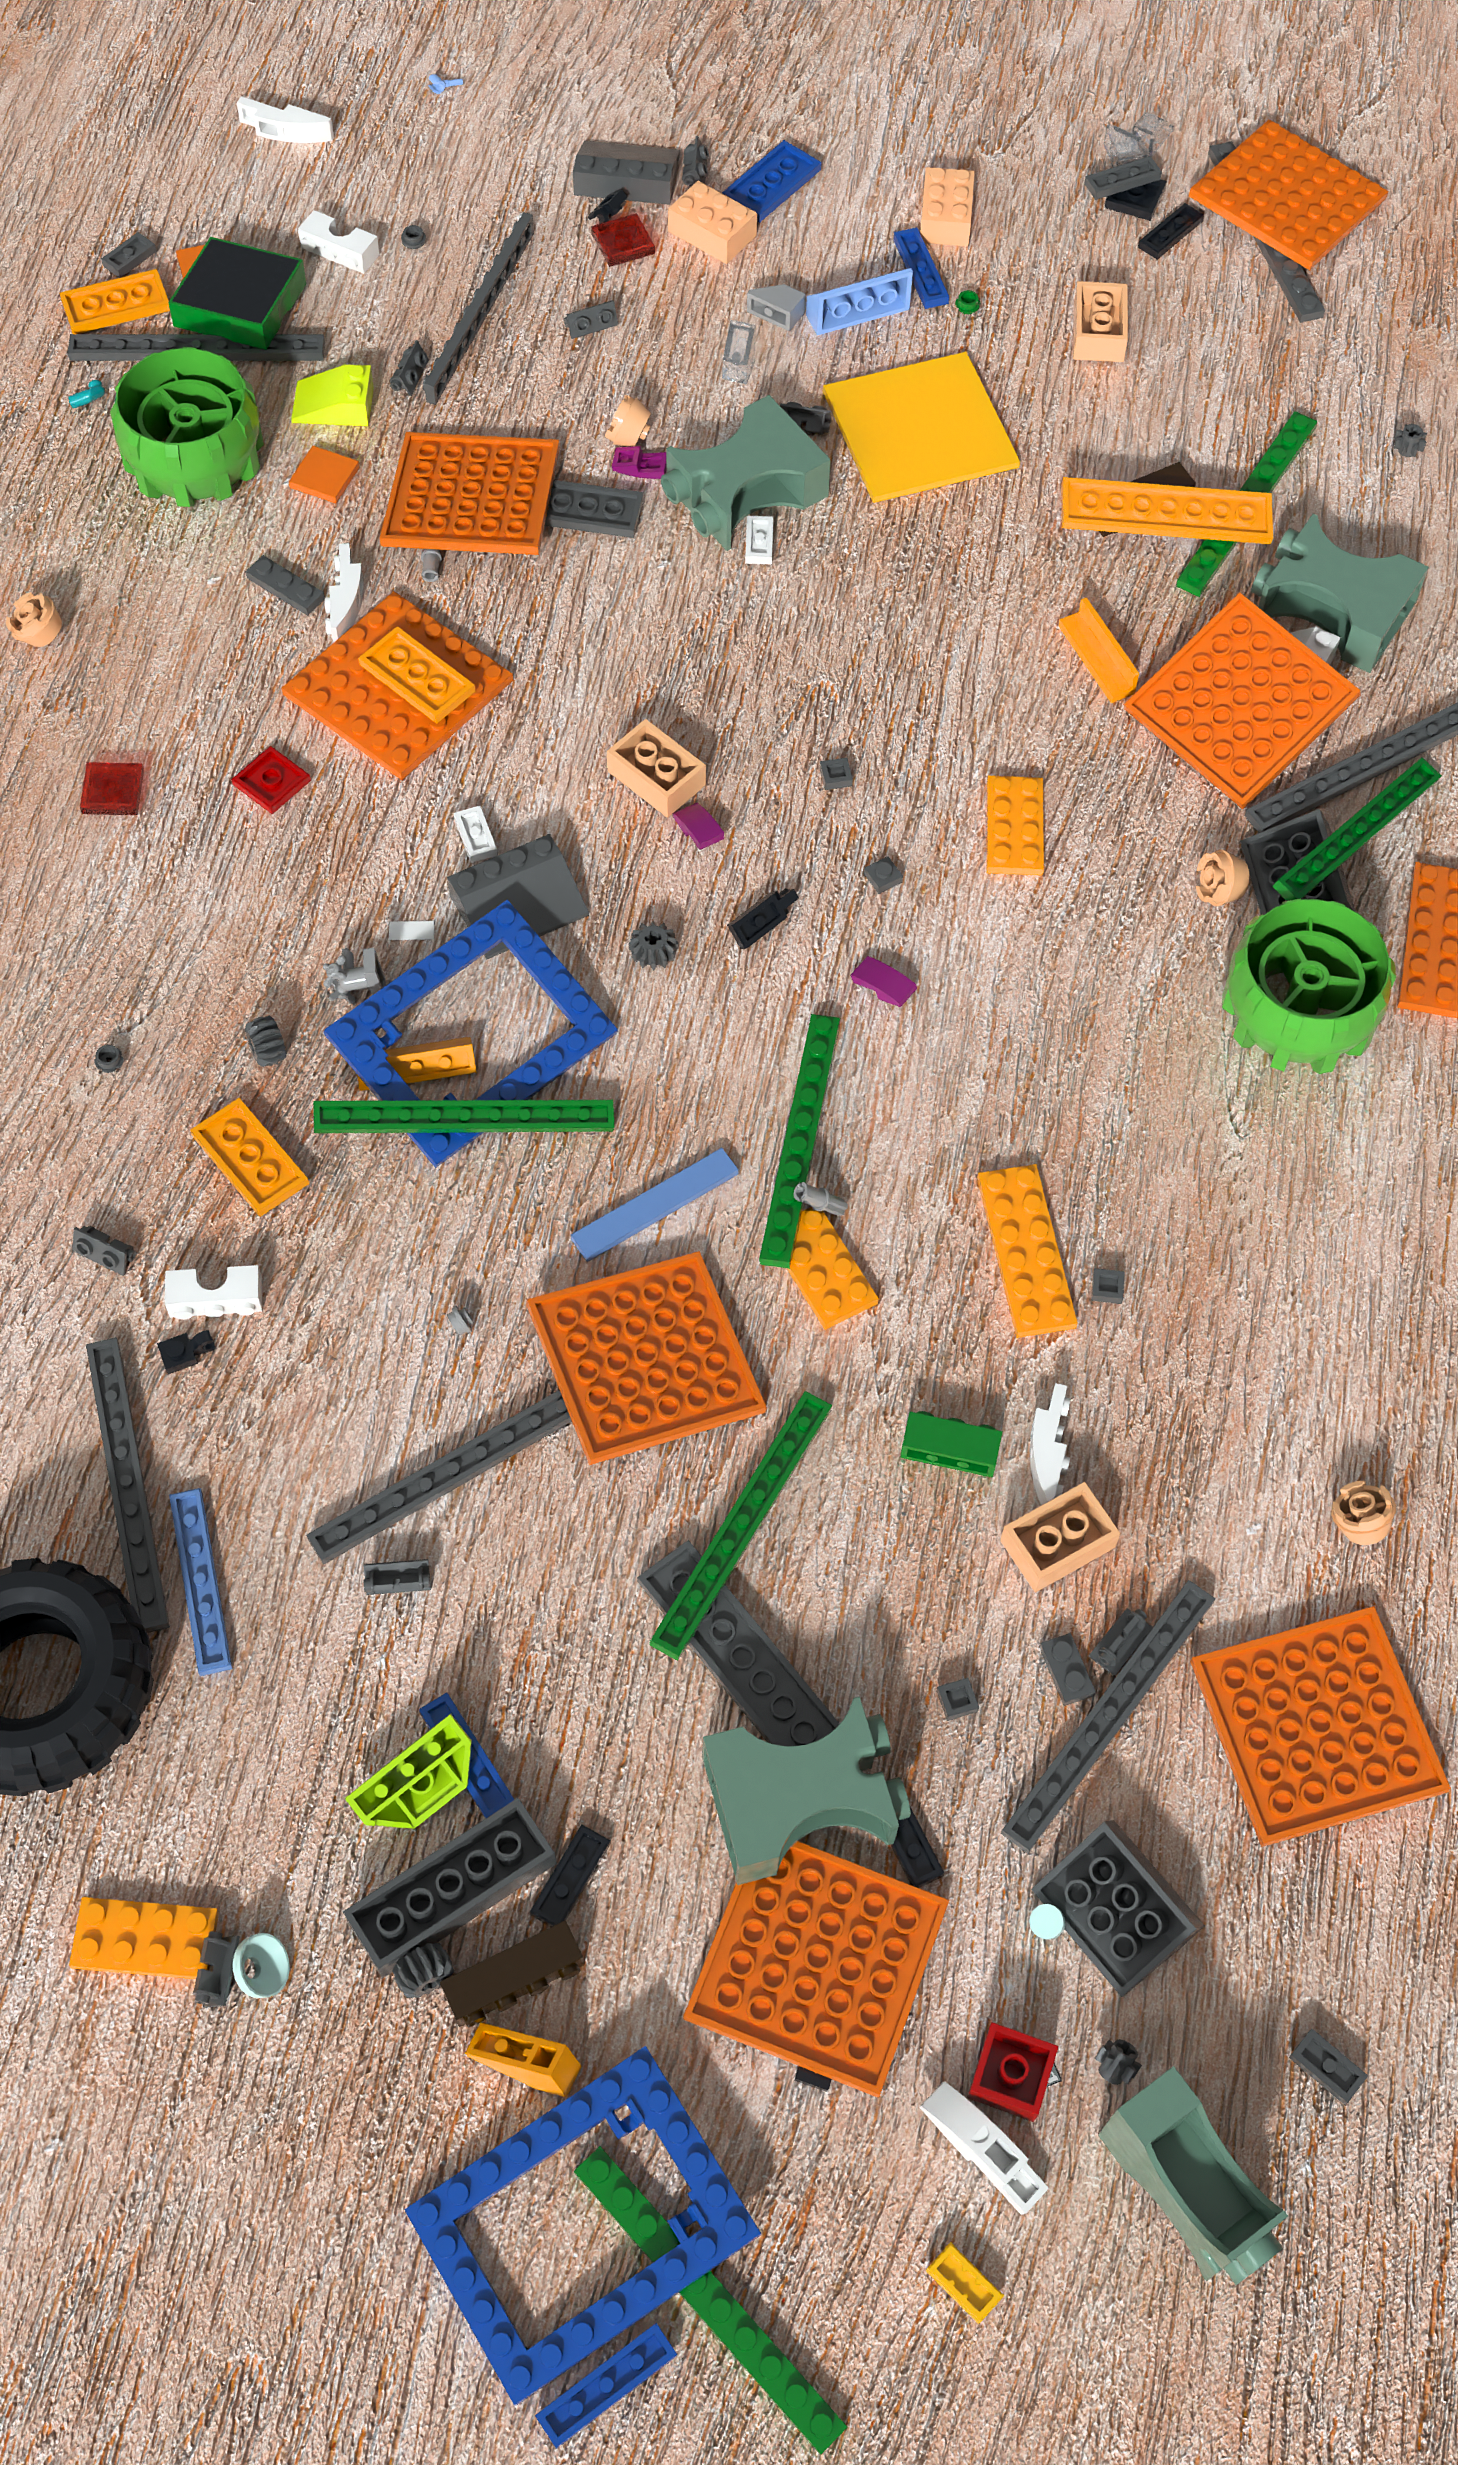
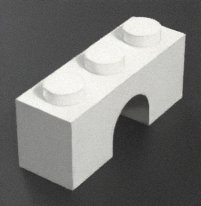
M315 210L298 228L301 248L363 274L380 255L376 235L356 227L349 235L337 236L335 218Z
M259 1266L227 1267L225 1283L220 1288L214 1290H207L201 1287V1281L196 1269L165 1271V1306L169 1316L177 1319H189L192 1316L201 1315L220 1317L223 1314L251 1315L254 1312H262V1276Z

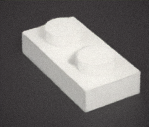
M747 516L745 563L772 564L773 516Z
M481 806L453 813L456 826L471 863L498 855Z

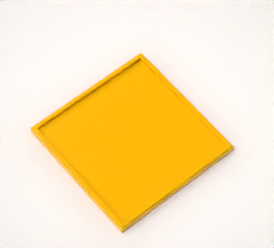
M967 352L823 385V394L873 503L1019 468L1020 460Z

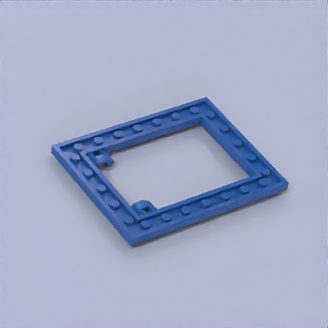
M506 900L324 1029V1035L379 1101L420 1100L385 1059L388 1057L385 1050L402 1037V1033L392 1023V1020L501 942L507 946L574 1027L475 1100H528L616 1035L618 1029L513 905ZM382 1028L386 1034L379 1038L375 1032ZM450 1092L449 1094H447V1095L444 1097L443 1100H457V1099H456L455 1096ZM484 1132L407 1133V1135L432 1165L437 1168Z
M646 2046L404 2209L515 2406L762 2235ZM627 2105L631 2114L623 2120H619L615 2112ZM605 2119L618 2140L637 2129L643 2123L649 2131L654 2128L692 2190L687 2193L692 2204L685 2211L667 2221L681 2244L528 2349L455 2221ZM698 2221L702 2229L690 2237L686 2228Z

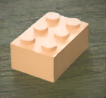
M926 167L920 229L924 243L969 245L975 171Z
M697 181L668 208V231L728 264L757 236V213L708 185Z
M1077 281L1073 304V359L1124 362L1128 341L1127 284Z
M644 719L607 750L608 772L667 818L706 785V764L647 719Z
M1083 1482L1004 1526L1000 1541L1036 1593L1114 1549L1121 1533L1086 1482Z

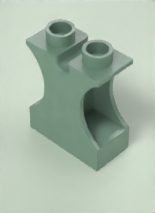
M770 395L744 408V416L740 428L724 443L702 450H685L672 446L666 448L667 473L661 476V485L665 495L673 504L682 502L691 511L693 524L700 535L705 538L712 535L726 551L731 549V538L735 528L749 514L773 506H788L804 510L829 495L831 459Z
M1312 514L1300 532L1292 528L1285 532L1275 554V558L1279 559L1280 562L1276 567L1268 563L1263 564L1253 582L1251 593L1261 597L1258 607L1271 618L1287 616L1304 619L1316 624L1327 632L1341 637L1338 644L1341 660L1371 673L1417 603L1429 567L1402 554L1385 558H1366L1348 553L1327 538L1319 524L1318 515Z
M860 1696L853 1698L847 1715L836 1729L824 1738L806 1745L780 1746L771 1744L755 1737L743 1727L703 1737L702 1760L737 1885L777 1875L779 1866L789 1849L805 1835L824 1827H854L873 1834L886 1845L894 1844L899 1827L898 1820L910 1818L909 1801L900 1777L885 1781L883 1772L874 1774L862 1772L872 1769L875 1757L890 1754L891 1747L886 1725L881 1714L866 1717Z
M1174 2066L1119 2107L1098 2136L1123 2170L1150 2194L1173 2223L1191 2251L1206 2282L1220 2270L1224 2269L1235 2285H1238L1283 2249V2246L1271 2230L1286 2219L1288 2215L1283 2209L1267 2198L1235 2162L1212 2127L1202 2102Z

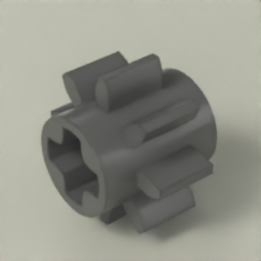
M1406 424L1403 431L1398 429L1396 431L1394 449H1398L1402 456L1416 457L1417 450L1423 452L1425 449L1427 433L1423 432L1422 428L1418 425Z
M1121 2039L1116 2040L1114 2043L1108 2040L1105 2046L1102 2045L1095 2057L1101 2063L1098 2068L1100 2075L1106 2081L1116 2085L1121 2084L1122 2081L1129 2084L1142 2067L1140 2063L1135 2061L1138 2057L1136 2048L1129 2042Z

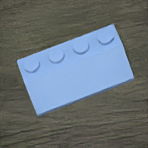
M911 268L898 270L808 295L806 316L818 336L907 311L910 309L913 271Z

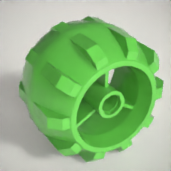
M194 347L155 352L135 364L123 375L115 387V403L110 414L116 443L120 450L125 472L136 476L139 491L147 497L158 499L164 494L175 498L176 504L179 507L194 506V500L215 497L217 501H222L233 496L231 487L238 480L247 482L254 478L260 469L257 451L264 445L254 391L252 385L238 371L237 365L222 355L219 356ZM168 436L165 442H161L164 438Z
M1300 898L1284 901L1282 905L1273 908L1265 915L1262 914L1254 917L1246 925L1243 937L1231 957L1228 978L1222 994V1008L1231 1015H1236L1238 1019L1233 1035L1234 1039L1243 1048L1257 1045L1263 1051L1274 1056L1270 1067L1284 1072L1288 1062L1310 1063L1313 1071L1316 1073H1328L1334 1070L1340 1055L1346 1053L1348 1055L1361 1056L1369 1047L1376 1028L1388 1009L1391 988L1396 979V965L1389 958L1381 932L1372 922L1367 921L1359 913L1347 908L1346 905L1335 901L1318 899L1301 900ZM1279 973H1284L1289 983L1283 1003L1272 994L1266 982L1268 977ZM1319 1008L1336 1011L1330 1014L1316 1015Z

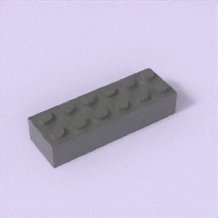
M517 1798L344 1910L343 1914L383 1979L393 1972L392 1969L397 1961L405 1957L407 1952H412L417 1947H423L427 1943L439 1942L556 1865L555 1852L520 1799Z

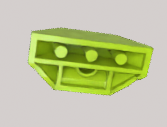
M450 1714L350 1793L345 1800L367 1826L378 1825L415 1829L468 1786L472 1740L452 1714Z

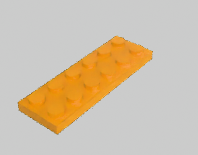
M1033 1164L978 1173L977 1181L1016 1338L1076 1329L1078 1323L1037 1165Z

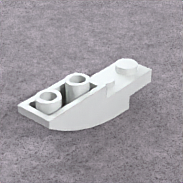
M242 96L237 101L240 122L254 126L258 136L294 143H318L334 139L332 120L329 117L290 104L282 110Z
M349 543L339 544V555H334L336 572L340 571V576H335V586H329L330 597H325L326 614H330V618H325L327 635H332L333 643L354 625L363 597L364 580L361 563L352 564Z
M1055 1383L1049 1409L1036 1408L1030 1435V1468L1035 1491L1041 1506L1062 1494L1064 1486L1058 1484L1060 1474L1066 1476L1070 1457L1065 1456L1067 1445L1061 1443L1064 1426L1059 1425L1060 1416L1067 1417L1071 1398L1065 1397L1067 1386Z
M945 2081L919 2106L967 2161L972 2160L1021 2215L1026 2214L1049 2189L1027 2164L1029 2159L984 2113Z

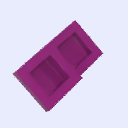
M641 446L616 447L612 469L618 473L633 477L661 479V476L667 473L666 452L643 453Z
M699 803L673 813V818L685 836L690 835L699 850L724 840V832Z
M869 956L851 974L853 983L876 991L879 1000L901 1007L917 989V985L908 977L889 965Z

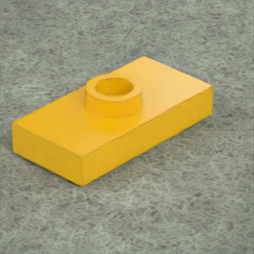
M951 2242L925 2270L978 2324L983 2321L1004 2297Z

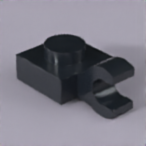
M622 189L609 194L594 209L595 211L588 215L589 220L595 217L599 219V225L595 228L597 231L608 225V215L613 216L622 209L621 204L628 198Z
M209 1330L196 1334L191 1340L188 1334L184 1333L157 1343L168 1375L198 1364L196 1355L216 1349Z

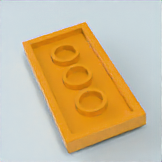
M157 269L59 293L72 334L84 333L170 311L169 300Z
M398 626L358 658L360 666L436 724L476 692L475 684Z
M988 775L986 873L1043 876V778Z
M237 1098L190 1129L192 1137L259 1217L309 1185L306 1175L240 1098Z
M813 1207L802 1211L790 1269L787 1268L824 1330L877 1305L879 1298L824 1211L818 1212Z
M82 1897L69 1966L71 1969L196 1979L198 1969L209 1971L210 1965L201 1963L200 1958L204 1938L208 1937L209 1932H216L219 1911L217 1908Z

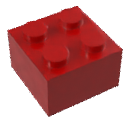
M991 2022L967 2098L1034 2122L1039 2115L1059 2046Z

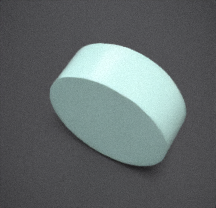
M1042 1904L1032 1911L1029 1923L1031 1930L1036 1936L1051 1940L1057 1938L1063 1932L1065 1917L1056 1906Z

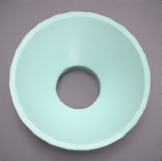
M258 1933L244 1939L238 1945L233 1958V1973L241 1990L254 1998H268L275 1996L284 1988L290 1969L288 1954L280 1940L268 1933ZM247 1959L252 1960L255 1965V1975L252 1979L246 1975L244 1970V1964Z

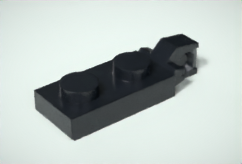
M785 888L780 893L778 891L768 893L727 924L740 949L750 947L787 918L789 913L787 907L799 899L794 889Z

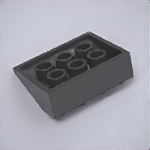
M585 140L576 155L574 163V195L606 198L609 194L622 189L628 197L627 201L670 205L680 150Z
M1320 809L1240 841L1261 915H1265L1273 908L1282 905V902L1287 901L1272 887L1278 879L1332 834L1329 823ZM1342 865L1303 898L1335 901L1355 911Z
M550 834L447 877L450 898L467 927L506 900L513 905L539 937L589 916L588 909L566 861ZM501 942L485 953L484 956L487 960L509 949Z
M1114 1820L1104 1821L1031 1889L1043 1904L1054 1905L1062 1911L1065 1917L1064 1929L1121 1997L1125 1996L1205 1927Z

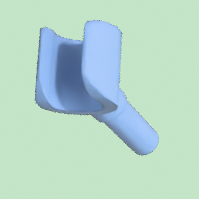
M437 74L429 76V80L433 84L428 85V87L436 94L442 93L445 87L463 85V79L442 80Z

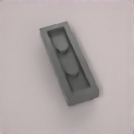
M1148 156L1085 176L1084 185L1094 199L1097 200L1160 180L1162 171L1152 157Z
M264 555L245 571L247 579L307 616L325 600L323 591Z

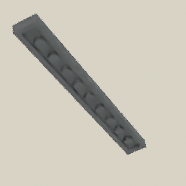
M1232 141L1212 145L1209 147L1208 155L1214 166H1216L1236 148ZM1254 237L1299 322L1323 318L1325 309L1301 265Z
M523 212L519 221L514 223L511 235L504 240L500 254L495 256L493 266L489 272L485 273L482 285L475 290L471 304L467 305L464 310L463 318L460 323H456L452 337L445 342L441 356L435 359L430 375H426L424 378L423 390L426 394L427 403L437 404L534 235L532 214Z
M70 334L68 357L69 361H141L144 357L155 352L194 347L219 356L222 355L229 361H324L325 338L324 334H276L267 350L233 342L221 336L205 334Z
M1458 702L1246 809L1245 817L1256 831L1261 833L1288 822L1457 736Z
M117 1337L86 1344L130 1603L134 1606L146 1633L170 1628L119 1342Z
M560 1390L306 1535L322 1564H326L572 1422Z
M1190 1580L1187 1581L1002 1829L1001 1834L1029 1854L1210 1609L1216 1598Z

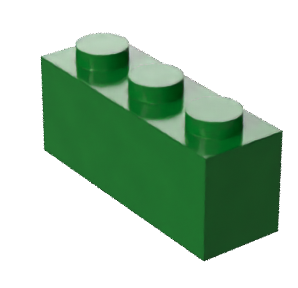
M910 1411L900 1458L993 1478L1003 1431H998L994 1427L985 1424L979 1426L966 1424L958 1418L943 1419L934 1417L933 1414L925 1411H918L917 1413Z

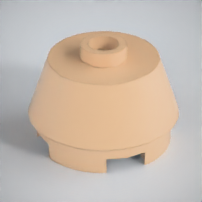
M625 395L613 417L610 429L608 428L605 434V438L613 441V445L636 446L639 439L644 440L651 426L647 423L651 412L637 397L634 399Z
M29 592L21 596L13 604L16 610L12 617H6V626L11 631L12 636L16 640L35 647H43L53 641L62 626L61 617L52 599L44 596L42 593L40 595H33Z
M1219 849L1211 854H1204L1198 863L1196 871H1201V886L1196 885V891L1203 902H1210L1213 906H1221L1241 899L1245 895L1249 885V869L1243 859Z
M1363 1480L1343 1486L1340 1489L1341 1494L1335 1502L1333 1501L1331 1509L1334 1523L1347 1539L1353 1543L1370 1545L1383 1540L1390 1531L1396 1513V1504L1389 1491L1383 1485L1380 1488L1366 1485V1481Z

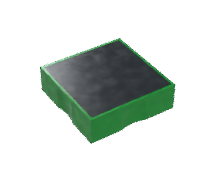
M210 237L168 302L173 326L205 335L221 336L233 342L267 350L281 327L285 314L293 307L306 285L303 259Z

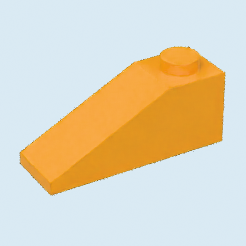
M480 2023L465 2052L467 2057L526 2085L566 2098L582 2067L565 2044L485 2023Z

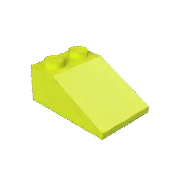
M345 364L297 381L291 417L292 423L369 426L374 391L371 365Z

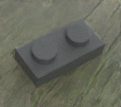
M137 232L101 258L103 267L121 278L157 251L153 242Z
M1071 1633L1040 1643V1651L1063 1706L1095 1695L1096 1691Z
M1313 2029L1306 2034L1289 2056L1294 2063L1344 2105L1351 2100L1368 2077L1365 2072Z

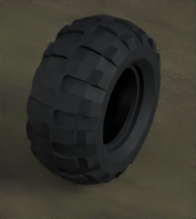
M40 1558L11 1561L10 1567L0 1569V1653L10 1644L23 1637L43 1633L67 1637L76 1642L81 1650L79 1676L74 1687L61 1703L53 1709L31 1718L14 1719L0 1716L1 1795L27 1796L28 1792L32 1793V1791L45 1790L49 1794L72 1787V1780L86 1773L96 1774L112 1762L110 1757L120 1744L125 1745L130 1742L141 1724L139 1718L143 1706L148 1705L150 1702L154 1681L151 1673L153 1654L149 1637L134 1606L127 1601L117 1586L104 1576L91 1574L83 1565L65 1560H57V1562L53 1561L52 1564H46Z

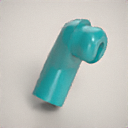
M92 380L88 384L89 389L68 396L72 408L75 409L103 397L105 388L102 387V382Z

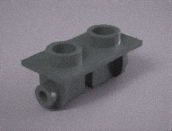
M698 135L695 137V144H689L684 149L682 180L687 186H692L697 181L705 184L706 177L708 176L707 159H709V151L707 146L701 143Z
M614 300L566 314L567 317L563 319L565 327L569 328L571 339L618 325Z
M415 340L412 347L404 350L403 357L398 365L400 369H396L390 379V387L393 390L405 389L409 396H412L429 361L418 340Z
M796 402L780 403V407L800 428L802 422L806 423L805 432L820 435L829 433L832 421L830 410L823 406L803 407Z
M83 1226L81 1229L74 1228L72 1251L122 1276L125 1275L126 1262H132L137 1254L133 1250V1246L114 1239L109 1244L110 1236L95 1229L93 1226Z
M428 1559L363 1565L365 1576L364 1592H366V1595L431 1590Z
M1126 1608L1088 1657L1115 1676L1153 1628L1145 1621L1147 1618L1146 1613L1140 1609H1136L1134 1612Z
M211 1931L208 1937L204 1938L200 1962L210 1965L209 1971L198 1969L193 1995L196 1996L195 2002L203 2004V2008L226 2006L227 1998L231 1991L230 1982L233 1972V1958L240 1936L222 1937V1933Z

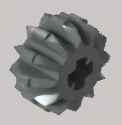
M654 921L648 927L641 923L639 930H633L629 942V950L632 953L633 961H640L642 969L647 965H651L653 971L657 965L666 968L667 961H674L675 952L678 949V941L675 939L673 929L667 930L665 923L656 926Z
M270 1015L261 1016L246 1024L245 1032L248 1044L258 1065L261 1067L272 1066L286 1058V1047L274 1018Z
M427 1943L423 1947H417L412 1952H407L405 1957L397 1961L392 1971L398 1988L404 1993L406 1998H420L424 1994H430L431 1991L439 1989L440 1982L449 1978L453 1974L454 1969L448 1953L440 1943Z

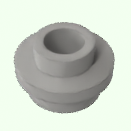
M454 1306L452 1312L447 1314L452 1326L459 1335L465 1332L471 1333L470 1325L474 1323L472 1317L465 1308L459 1310L457 1306Z

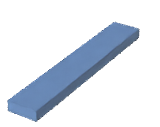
M720 1148L571 1234V1241L588 1262L737 1176L739 1169L723 1148Z
M197 1488L170 1494L169 1498L198 1673L200 1676L231 1670L233 1668L202 1490Z

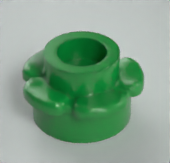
M969 290L961 292L955 302L959 311L967 315L978 311L980 304L978 295Z

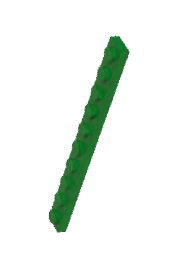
M1294 411L1239 491L1272 493L1316 429L1318 421ZM1205 539L1177 579L1176 587L1200 597L1237 542Z
M1421 757L1278 879L1272 887L1287 901L1300 898L1302 900L1431 788L1442 775Z
M811 1014L760 1252V1265L790 1269L803 1202L795 1200L794 1189L799 1183H808L840 1028L839 1017Z
M613 1100L313 1101L314 1133L613 1132L615 1128Z
M807 1391L803 1393L652 1636L649 1644L651 1647L677 1661L679 1660L831 1412V1404Z
M601 2146L574 2170V2174L652 2263L681 2244L668 2222ZM711 2271L679 2292L682 2298L821 2456L847 2429L846 2424Z

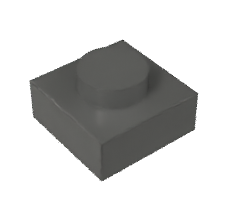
M847 758L820 761V772L825 790L852 786L853 778Z
M889 856L864 868L865 877L878 894L903 882V875Z
M1094 1268L1091 1301L1122 1304L1125 1272Z
M969 1678L937 1687L936 1692L947 1721L979 1711V1705Z

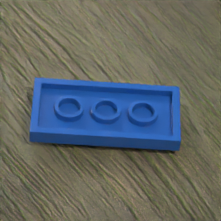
M783 140L725 189L722 194L757 213V222L760 223L821 171L822 162Z

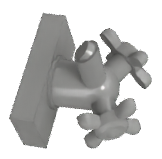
M348 948L342 949V955L338 957L336 963L323 964V968L328 976L323 985L326 988H329L331 985L334 986L333 993L329 996L330 1001H335L337 998H346L350 1004H354L356 999L350 994L351 990L368 989L374 995L386 986V979L375 948L363 949L362 967L354 968L353 953Z

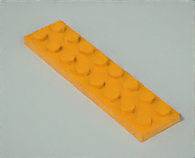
M1063 477L1061 483L1062 528L1271 544L1273 540L1272 493Z

